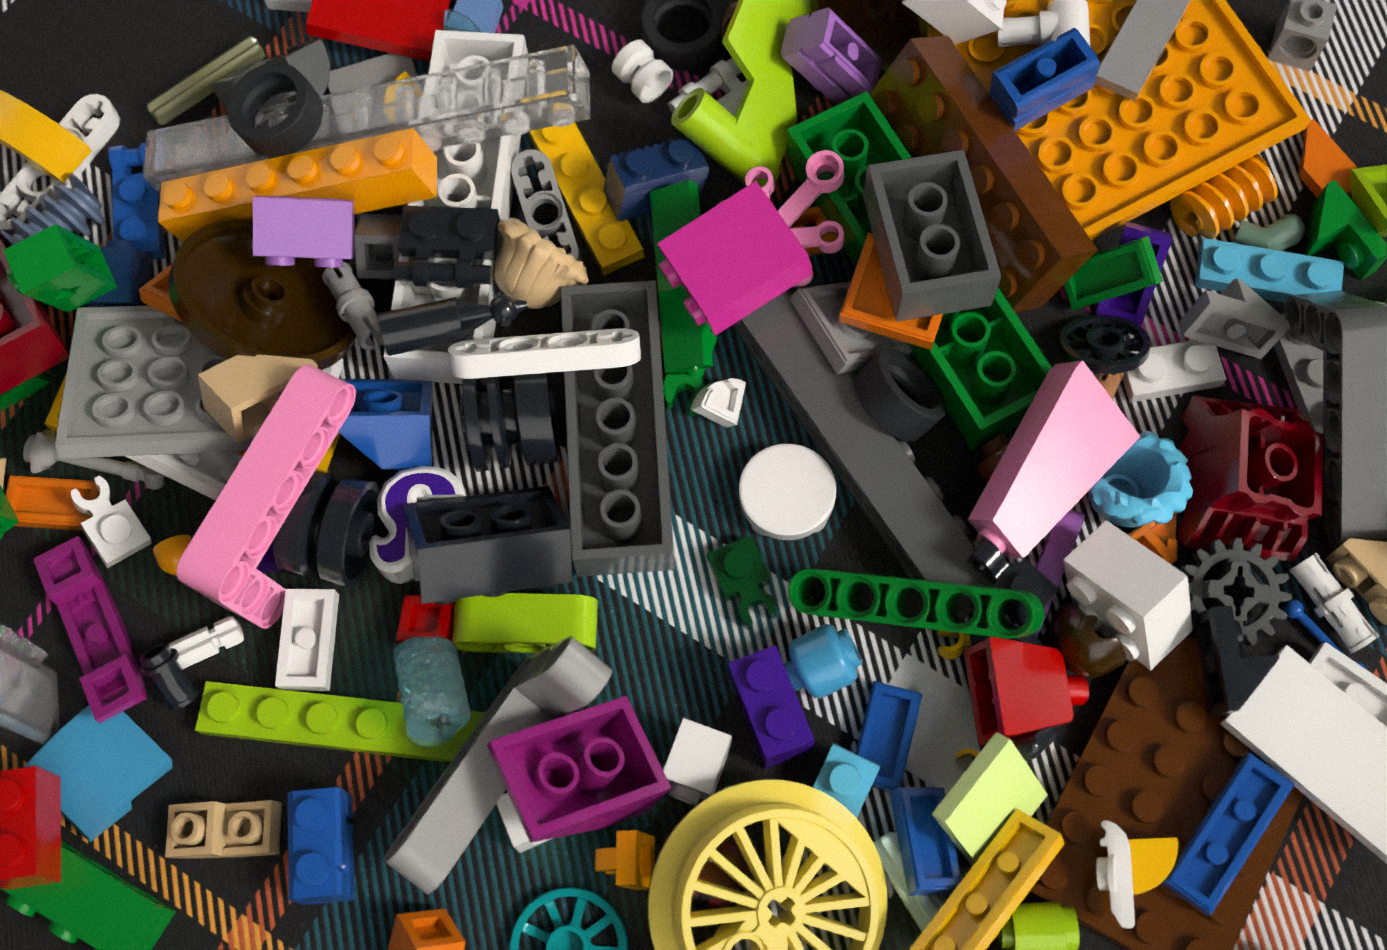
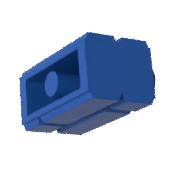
M1074 27L1058 36L1056 41L1050 40L992 73V86H990L989 95L1016 131L1092 89L1100 62L1079 30Z
M340 787L288 792L290 901L301 905L355 900L353 825L349 823V820L353 818L352 795Z

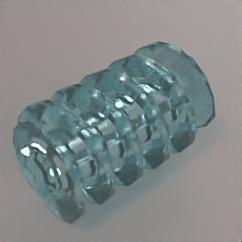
M439 636L413 637L404 640L394 648L393 659L398 678L397 683L401 693L400 699L403 706L407 734L414 743L429 748L441 745L469 722L471 716L456 646L449 639Z

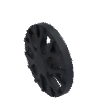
M1089 315L1072 320L1063 327L1059 338V350L1064 359L1068 362L1083 361L1090 371L1095 374L1115 375L1116 373L1133 371L1144 364L1149 357L1151 347L1150 337L1141 326L1125 318L1111 315ZM1078 331L1079 333L1085 335L1086 339L1076 336L1073 333ZM1129 333L1134 336L1133 338L1128 340H1125L1124 337ZM1072 348H1080L1084 350L1074 351ZM1126 351H1138L1139 353L1135 354Z

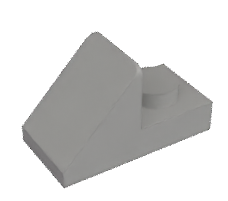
M1237 278L1228 285L1222 294L1205 290L1178 322L1184 337L1262 359L1290 328L1287 319L1248 285Z

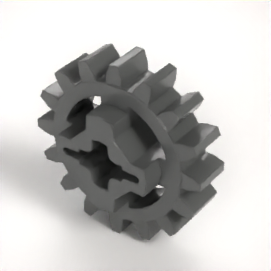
M1241 538L1230 540L1228 550H1226L1221 540L1209 543L1211 555L1202 549L1193 552L1192 557L1197 566L1186 564L1180 569L1189 578L1188 587L1192 614L1195 616L1206 610L1202 601L1207 602L1211 607L1232 606L1234 620H1237L1242 628L1245 646L1257 644L1256 631L1264 637L1274 635L1275 631L1270 624V620H1286L1288 615L1279 609L1278 605L1281 602L1292 600L1291 594L1282 592L1279 588V584L1290 579L1289 575H1275L1272 570L1279 561L1278 557L1273 556L1265 560L1260 558L1262 545L1259 543L1251 545L1244 551ZM1219 561H1223V565L1219 568V575L1214 580H1203L1204 575L1211 566ZM1250 568L1258 574L1263 584H1259L1249 572ZM1232 585L1234 590L1241 591L1242 598L1233 601L1231 596L1224 595V587ZM1254 606H1263L1259 615L1252 622L1243 626V621H1247V612ZM1194 618L1192 619L1193 630L1195 629Z

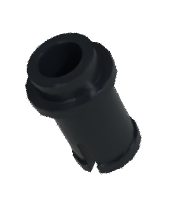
M161 643L141 655L139 658L142 664L140 672L144 677L150 676L167 702L168 708L170 710H178L191 703L198 696V691L193 687L178 663V651L175 648H169L166 643Z

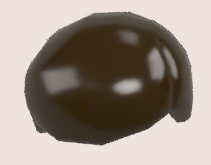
M1068 603L1056 610L1050 624L1051 647L1058 649L1063 654L1065 668L1077 676L1095 678L1105 675L1125 664L1126 653L1119 638L1114 636L1101 638L1097 636L1094 627L1098 617L1096 615H1086L1078 605Z

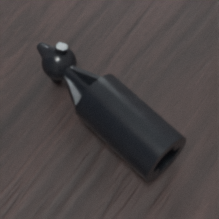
M498 292L496 297L490 302V305L457 301L456 297L382 312L378 314L386 352L388 356L466 340V334L491 319L501 323L503 327H508L517 314L527 309L528 305L525 300H516L504 292Z

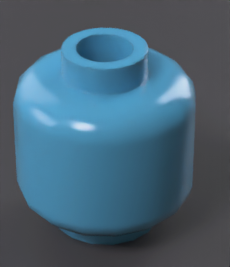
M825 624L790 642L789 656L791 661L785 663L784 666L796 691L805 688L811 696L821 699L852 684L858 677L857 667L862 665L863 662L847 630L844 628L838 631L834 626Z

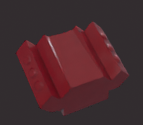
M1193 396L1181 417L1189 431L1179 447V450L1188 459L1186 465L1192 476L1189 482L1193 489V494L1187 500L1186 508L1183 510L1185 515L1176 530L1177 538L1186 548L1210 551L1209 543L1216 540H1221L1226 550H1228L1230 540L1241 538L1244 551L1251 545L1259 543L1262 545L1260 558L1277 556L1279 560L1294 562L1307 540L1308 520L1322 515L1323 434L1314 431L1310 426V420L1298 409Z

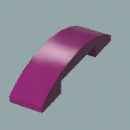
M77 536L33 558L47 597L57 605L84 674L79 680L95 721L100 724L147 699L140 666L123 620L83 540Z

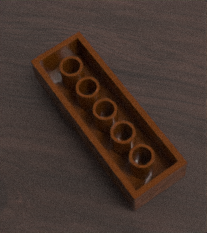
M950 37L911 38L869 95L912 158L964 150L1001 274L998 288L1015 313L1041 308L1098 249Z

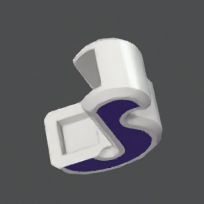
M420 466L401 470L384 483L377 498L378 515L389 531V534L384 538L377 535L372 536L369 541V554L372 562L385 579L399 584L414 579L403 505L468 496L463 483L450 471L439 467Z

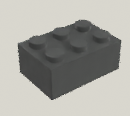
M964 150L868 165L863 200L895 321L991 306L1001 280V274Z

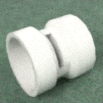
M635 40L627 44L617 54L612 64V72L623 83H630L632 93L643 103H649L661 96L673 78V71L664 61L654 59L653 50L643 40Z

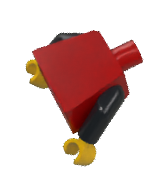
M1010 624L1013 628H1020L1015 624ZM938 630L939 637L954 636L958 639L957 644L954 646L938 647V653L941 657L949 660L956 659L964 652L978 746H985L992 736L998 732L1013 742L1025 762L1033 760L1057 739L1059 726L1072 722L1074 716L1072 706L1084 705L1088 700L1089 686L1086 679L1082 676L1067 675L1063 654L1056 648L1043 646L1041 641L1032 635L1019 638H999ZM965 748L955 755L954 760L967 755L976 758L979 752L971 748Z

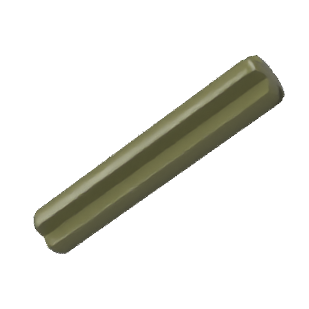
M246 37L148 102L147 109L158 124H167L212 94L214 90L210 84L260 59L263 60L265 57L263 48L254 37Z

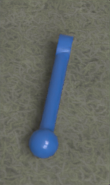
M1297 599L1285 602L1283 611L1289 618H1296L1320 644L1326 642L1343 653L1304 613L1302 602ZM1356 662L1357 664H1359L1360 666H1362L1363 668H1365V669L1367 670V668L1365 667V665H1363L1362 663Z

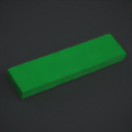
M687 180L650 191L665 373L672 375L713 366L709 326L706 322L697 326L683 304V301L689 298L681 285L673 289L658 266L665 259L657 243L700 217L698 184Z

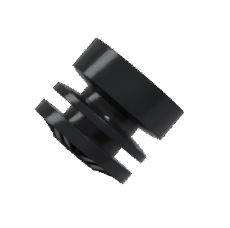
M550 373L513 375V388L504 389L501 376L487 377L486 392L483 390L481 378L463 379V393L460 399L461 425L464 441L471 453L476 472L491 470L492 448H495L501 469L510 468L512 446L520 445L527 466L560 461L557 415Z

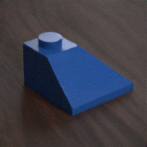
M341 379L354 385L356 390L354 405L339 430L342 436L381 469H394L396 472L415 467L432 465V381Z

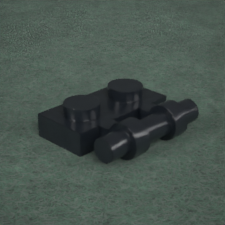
M404 206L398 248L402 257L416 258H414L413 262L395 263V280L412 281L414 286L430 287L431 282L456 283L457 288L472 289L474 284L491 285L493 280L492 265H476L477 259L496 260L499 232L497 224L500 221L498 209ZM435 258L458 259L456 264L434 263Z

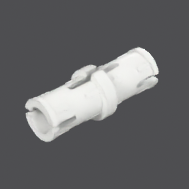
M1315 553L1289 571L1317 606L1313 610L1319 618L1323 616L1326 618L1352 654L1379 637V634L1374 631L1351 600L1354 595L1349 588L1343 589L1319 558L1320 556Z

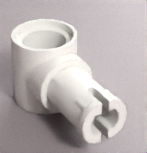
M1053 0L1048 4L1046 11H1039V15L1003 18L1002 29L998 30V48L1020 45L1041 46L1050 40L1056 41L1058 36L1074 27L1079 30L1090 46L1089 7L1087 1Z

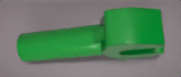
M710 331L713 352L718 336H715ZM706 368L677 375L668 374L666 376L663 390L667 409L673 407L678 393L686 390L693 394L689 405V415L694 417L698 414L692 411L691 407L696 395L706 386L702 381Z

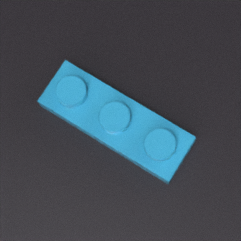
M1204 238L1199 246L1194 287L1223 292L1237 278L1248 285L1261 298L1286 303V299L1290 295L1342 291L1344 262Z

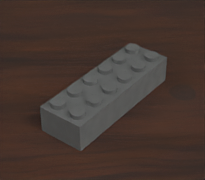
M656 280L561 287L563 333L621 328L632 329L639 333L641 348L640 361L629 366L564 371L572 561L577 576L675 570Z

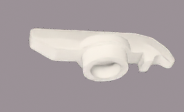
M1105 820L1101 823V826L1105 829L1106 835L1100 840V846L1107 847L1108 857L1097 858L1098 888L1100 891H1110L1111 911L1121 927L1133 928L1135 926L1131 847L1125 832L1117 824Z

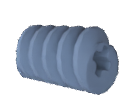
M70 172L68 173V179L72 189L60 183L54 184L53 189L58 198L57 201L42 194L39 196V201L43 212L27 206L24 208V212L29 223L26 224L13 217L10 219V224L14 235L12 236L0 230V233L11 245L54 224L70 232L76 230L85 236H89L91 233L86 223L88 218L100 225L105 223L100 211L102 205L81 180Z

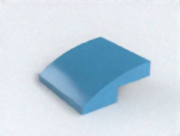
M90 705L59 730L25 766H38L61 777V814L89 842L93 841L132 810L131 800L173 768L172 759L125 712H121L99 724L95 721Z

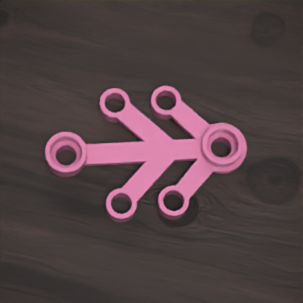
M829 150L818 151L808 159L806 163L807 180L778 210L789 228L821 193L833 192L842 185L845 177L844 165L841 157L835 152ZM761 166L752 168L745 177L746 187L758 178L766 179L768 181L767 184L761 188L770 200V195L775 187L771 171ZM823 172H830L834 175L829 180L818 179V176ZM825 221L819 226L791 229L803 248L818 247L822 252L832 254L838 252L844 245L843 228L835 221ZM828 232H834L838 235V238L833 242H825L821 239ZM813 274L793 287L800 288L808 285L813 278Z

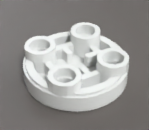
M777 444L758 452L745 466L739 483L740 506L746 519L751 524V528L761 536H769L779 540L801 539L822 530L833 511L836 499V482L828 463L815 451L797 444Z

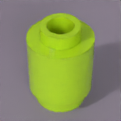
M1060 902L1020 903L997 934L999 946L1001 949L1078 950L1079 926L1074 907H1062Z

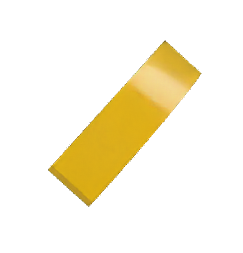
M0 90V144L23 156L35 169L64 184L68 179V173H73L92 152L91 148L49 117Z

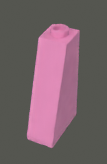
M1083 361L1055 364L1048 371L968 518L969 522L979 533L977 535L979 543L982 545L985 540H988L1000 550L1004 557L1024 558L1140 438V435Z

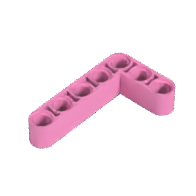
M309 364L303 365L295 372L184 551L177 567V578L180 582L261 628L267 629L278 621L283 613L286 589L256 568L348 417L356 398L354 385Z

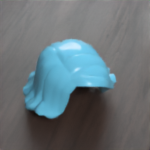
M1145 431L1139 434L1140 438L1087 492L1094 511L1100 513L1101 517L1113 524L1135 528L1151 522L1156 524L1167 523L1173 518V512L1181 513L1185 510L1187 500L1192 497L1193 489L1189 482L1192 476L1186 465L1188 459L1180 450L1176 449L1173 441L1167 438L1159 439L1154 432Z

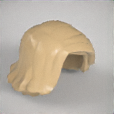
M500 219L497 227L502 235V243L495 261L493 275L495 283L506 295L516 300L527 301L528 308L540 309L553 306L561 300V287L586 285L588 283L586 267L582 261H576L573 255H567L563 248H557L552 241L542 239L535 229L529 228L526 224L520 222L519 219Z

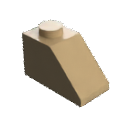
M256 354V357L236 355L197 374L204 410L236 443H239L258 433L290 379L300 367L309 364L318 368V365L312 359L259 354Z

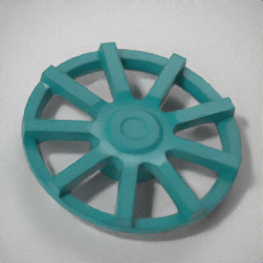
M564 887L548 891L529 903L519 915L514 925L509 944V950H518L521 932H524L545 942V950H628V940L624 924L613 906L598 894L575 887ZM578 897L572 921L569 925H565L562 922L553 899ZM589 900L599 906L607 915L588 929L583 930L580 924L586 902ZM543 904L555 928L552 933H547L526 923L533 912ZM613 923L618 938V947L592 945L591 938Z

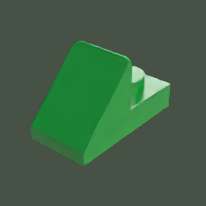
M1333 180L1327 183L1312 205L1303 255L1314 256L1333 246L1338 253L1340 261H1343L1347 268L1352 269L1361 281L1375 273L1387 259V243L1337 181Z

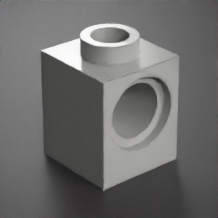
M1289 0L1276 25L1267 59L1311 71L1328 42L1338 4L1323 0Z

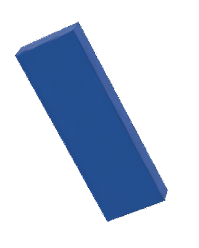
M1251 753L1243 755L1176 858L1171 872L1161 884L1204 915H1212L1295 784Z

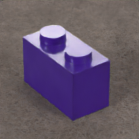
M774 645L729 662L728 677L764 768L768 769L812 752L815 739L777 646Z

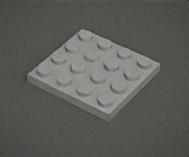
M151 306L77 308L55 441V448L59 459L246 451L249 442L255 438L257 433L236 443L204 410L197 374L226 361V359L203 345L191 334L182 321Z

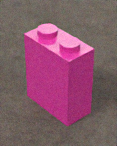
M757 181L657 243L665 259L658 264L663 275L673 289L679 285L683 287L689 298L683 301V304L697 326L706 322L715 336L813 274L807 252Z

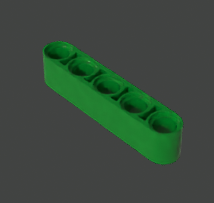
M830 569L802 570L794 575L788 587L789 600L792 606L799 612L809 615L999 638L1029 636L1037 632L1044 620V607L1041 601L1033 593L1024 590ZM817 578L825 587V596L820 604H816L810 595L811 585ZM865 583L871 587L874 595L873 603L868 610H864L857 601L858 590ZM912 589H916L923 597L924 605L922 611L917 616L911 615L905 606L906 595ZM962 594L969 596L974 603L975 611L973 617L968 622L961 621L954 609L956 600ZM1014 599L1019 600L1027 611L1026 622L1019 629L1013 628L1005 618L1006 606Z

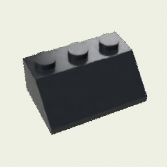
M549 486L403 505L414 579L422 604L432 602L435 604H450L459 598L480 595L498 597L506 594L508 591L528 588L547 590L555 587L557 584L572 582L571 529Z

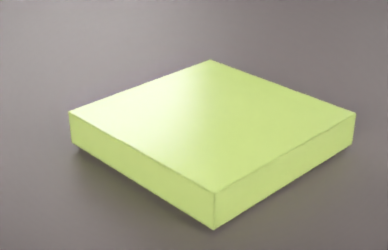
M996 732L936 807L932 815L973 867L1016 809L1032 816L1048 794L1013 742Z

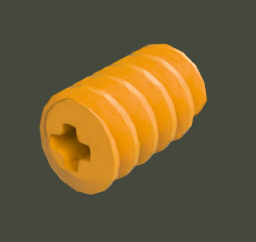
M1256 154L1170 200V209L1178 228L1186 235L1195 237L1199 233L1204 238L1213 239L1218 236L1220 229L1227 230L1231 228L1234 220H1244L1248 216L1249 211L1255 212L1260 210L1263 202L1270 203L1274 201L1278 195V188L1266 161L1259 154Z

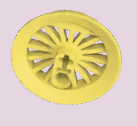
M778 779L754 780L727 787L703 800L688 812L669 835L659 853L653 869L648 895V922L654 950H731L733 945L742 939H750L751 950H788V948L789 950H804L797 935L815 950H832L803 924L853 938L848 950H878L883 938L887 916V887L883 866L876 847L862 824L845 806L824 792L805 784ZM763 820L767 874L744 829L745 826ZM778 824L791 835L782 867ZM731 834L755 879L754 881L750 880L716 850L717 846ZM805 847L811 853L803 862V864L799 867L800 860ZM709 858L742 886L746 890L745 893L698 879V875L706 860ZM823 864L830 869L811 880ZM842 881L846 882L856 891V893L816 897ZM693 890L738 903L735 907L690 912ZM772 899H775L782 908L777 916H774L770 909L767 908ZM860 907L857 927L811 913ZM722 923L712 938L695 947L691 927Z

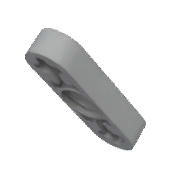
M530 149L522 151L514 158L511 164V175L528 227L535 229L540 237H544V240H549L548 237L557 235L561 248L565 252L571 251L567 255H573L576 261H581L576 239L549 158L539 150ZM535 164L537 170H541L538 172V177L543 191L534 193L529 177L524 176L527 174L526 167L528 165ZM544 203L553 204L559 210L556 220L548 225L538 224L533 219L535 209Z

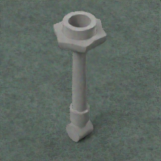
M51 429L37 432L36 435H30L24 446L23 458L25 462L30 463L32 473L47 470L57 461L119 475L125 480L134 482L141 480L145 482V486L148 489L152 490L160 489L165 484L164 475L137 462H121L103 457L59 459L55 448V432Z

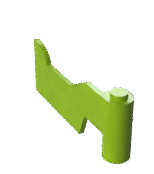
M739 0L722 40V43L748 81L736 114L732 115L703 88H696L682 99L672 115L671 123L674 127L745 187L746 174L754 167L761 166L769 169L773 175L774 183L779 177V166L787 148V129L795 126L797 121L792 66L786 63L780 53L788 23L792 18L805 14L810 15L811 0ZM764 178L755 180L760 187H764L768 182Z

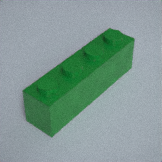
M62 840L61 882L11 890L2 889L9 894L5 903L30 917H33L37 911L51 920L47 926L51 933L73 944L79 938L94 947L92 950H152L176 913L171 907Z

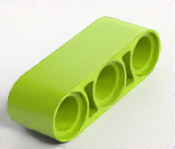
M506 593L498 597L480 595L459 598L455 601L451 647L468 652L537 653L568 636H572L589 651L594 652L596 650L598 600L591 596L577 594Z

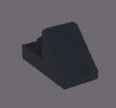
M1232 606L1211 607L1193 616L1209 718H1217L1239 711L1279 660L1280 656L1241 657L1240 649L1243 644V633L1240 623L1234 620Z

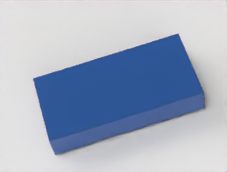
M873 681L856 748V754L881 765L871 786L872 788L891 793L897 787L902 786L922 693Z
M897 787L890 793L908 896L951 895L962 881L956 846L932 815L933 811L945 797L944 787Z

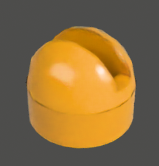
M174 536L163 540L153 548L156 561L164 572L177 576L178 563L192 540L191 536Z

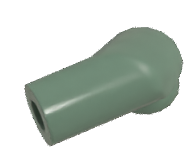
M1286 214L1280 220L1265 228L1241 220L1233 237V242L1284 251L1302 239L1305 233V225L1302 219L1295 214Z

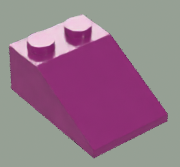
M627 696L490 740L487 744L530 843L606 828L649 812L671 789Z

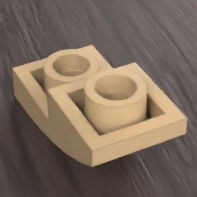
M266 800L230 804L211 801L169 805L165 857L227 858L279 855L282 803Z

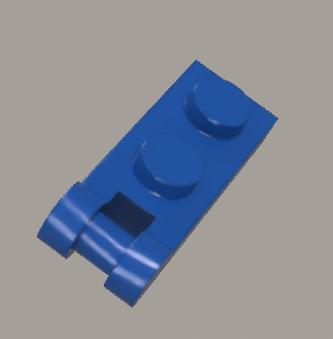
M156 141L141 143L140 148L127 149L125 145L110 147L109 160L112 167L113 240L135 243V248L151 256L152 260L164 259V227L158 222L161 182H163L162 156L159 145ZM143 165V173L132 174L131 167Z

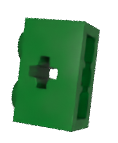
M56 224L3 250L10 266L7 269L8 279L18 293L66 312H70L118 288L100 246Z

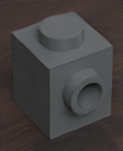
M402 214L361 215L354 233L357 278L395 279L394 267L395 263L399 262L400 256L398 245Z

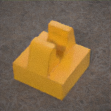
M638 830L617 831L616 847L596 849L595 871H605V874H616L617 886L633 890H649L655 866V836Z

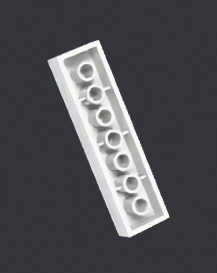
M435 30L419 136L437 157V198L408 203V206L498 209L500 219L508 220L510 218L514 191L511 164L519 154L530 73V61L524 35ZM500 231L498 232L496 258L502 243ZM400 253L399 262H413L416 257H402ZM435 258L434 263L456 264L458 259ZM477 259L476 265H492L494 271L496 260ZM494 275L491 285L474 284L472 289L457 288L456 283L431 282L430 287L414 286L412 281H396L391 311L456 297L457 301L490 305V302L500 292V289L494 281ZM491 319L465 335L466 340L494 338L496 321ZM458 342L388 356L386 349L384 351V359L394 379L463 384V379L452 376L448 356V348ZM487 377L481 378L482 385L487 386Z

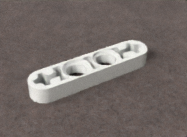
M90 94L82 97L59 123V125L87 144L92 150L73 172L77 178L119 127L120 118L117 111L105 96L99 94ZM93 114L96 115V116H101L102 114H104L101 119H97V118H94V117H93L92 119L89 120V118H90ZM79 130H81L85 135L88 132L89 135L87 137H84V135ZM27 161L0 194V230L13 236L14 231L11 227L10 219L6 220L10 214L15 216L20 214L18 219L28 224L29 221L24 208L31 206L43 212L39 196L44 194L57 201L58 198L53 185L62 183L52 178V182L45 190L31 191L33 181L46 174L32 167ZM69 179L62 184L68 188L71 187ZM26 196L32 204L29 205L25 199L23 201L21 199Z
M621 328L466 340L451 345L448 348V356L452 376L461 379L624 367L640 361L641 348L639 333L632 329Z

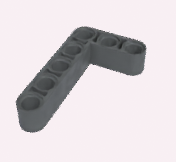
M1340 290L1290 295L1286 299L1284 318L1288 320L1290 328L1287 330L1289 335L1294 339L1323 350V527L1326 539L1332 548L1340 547L1349 538L1387 542V307Z

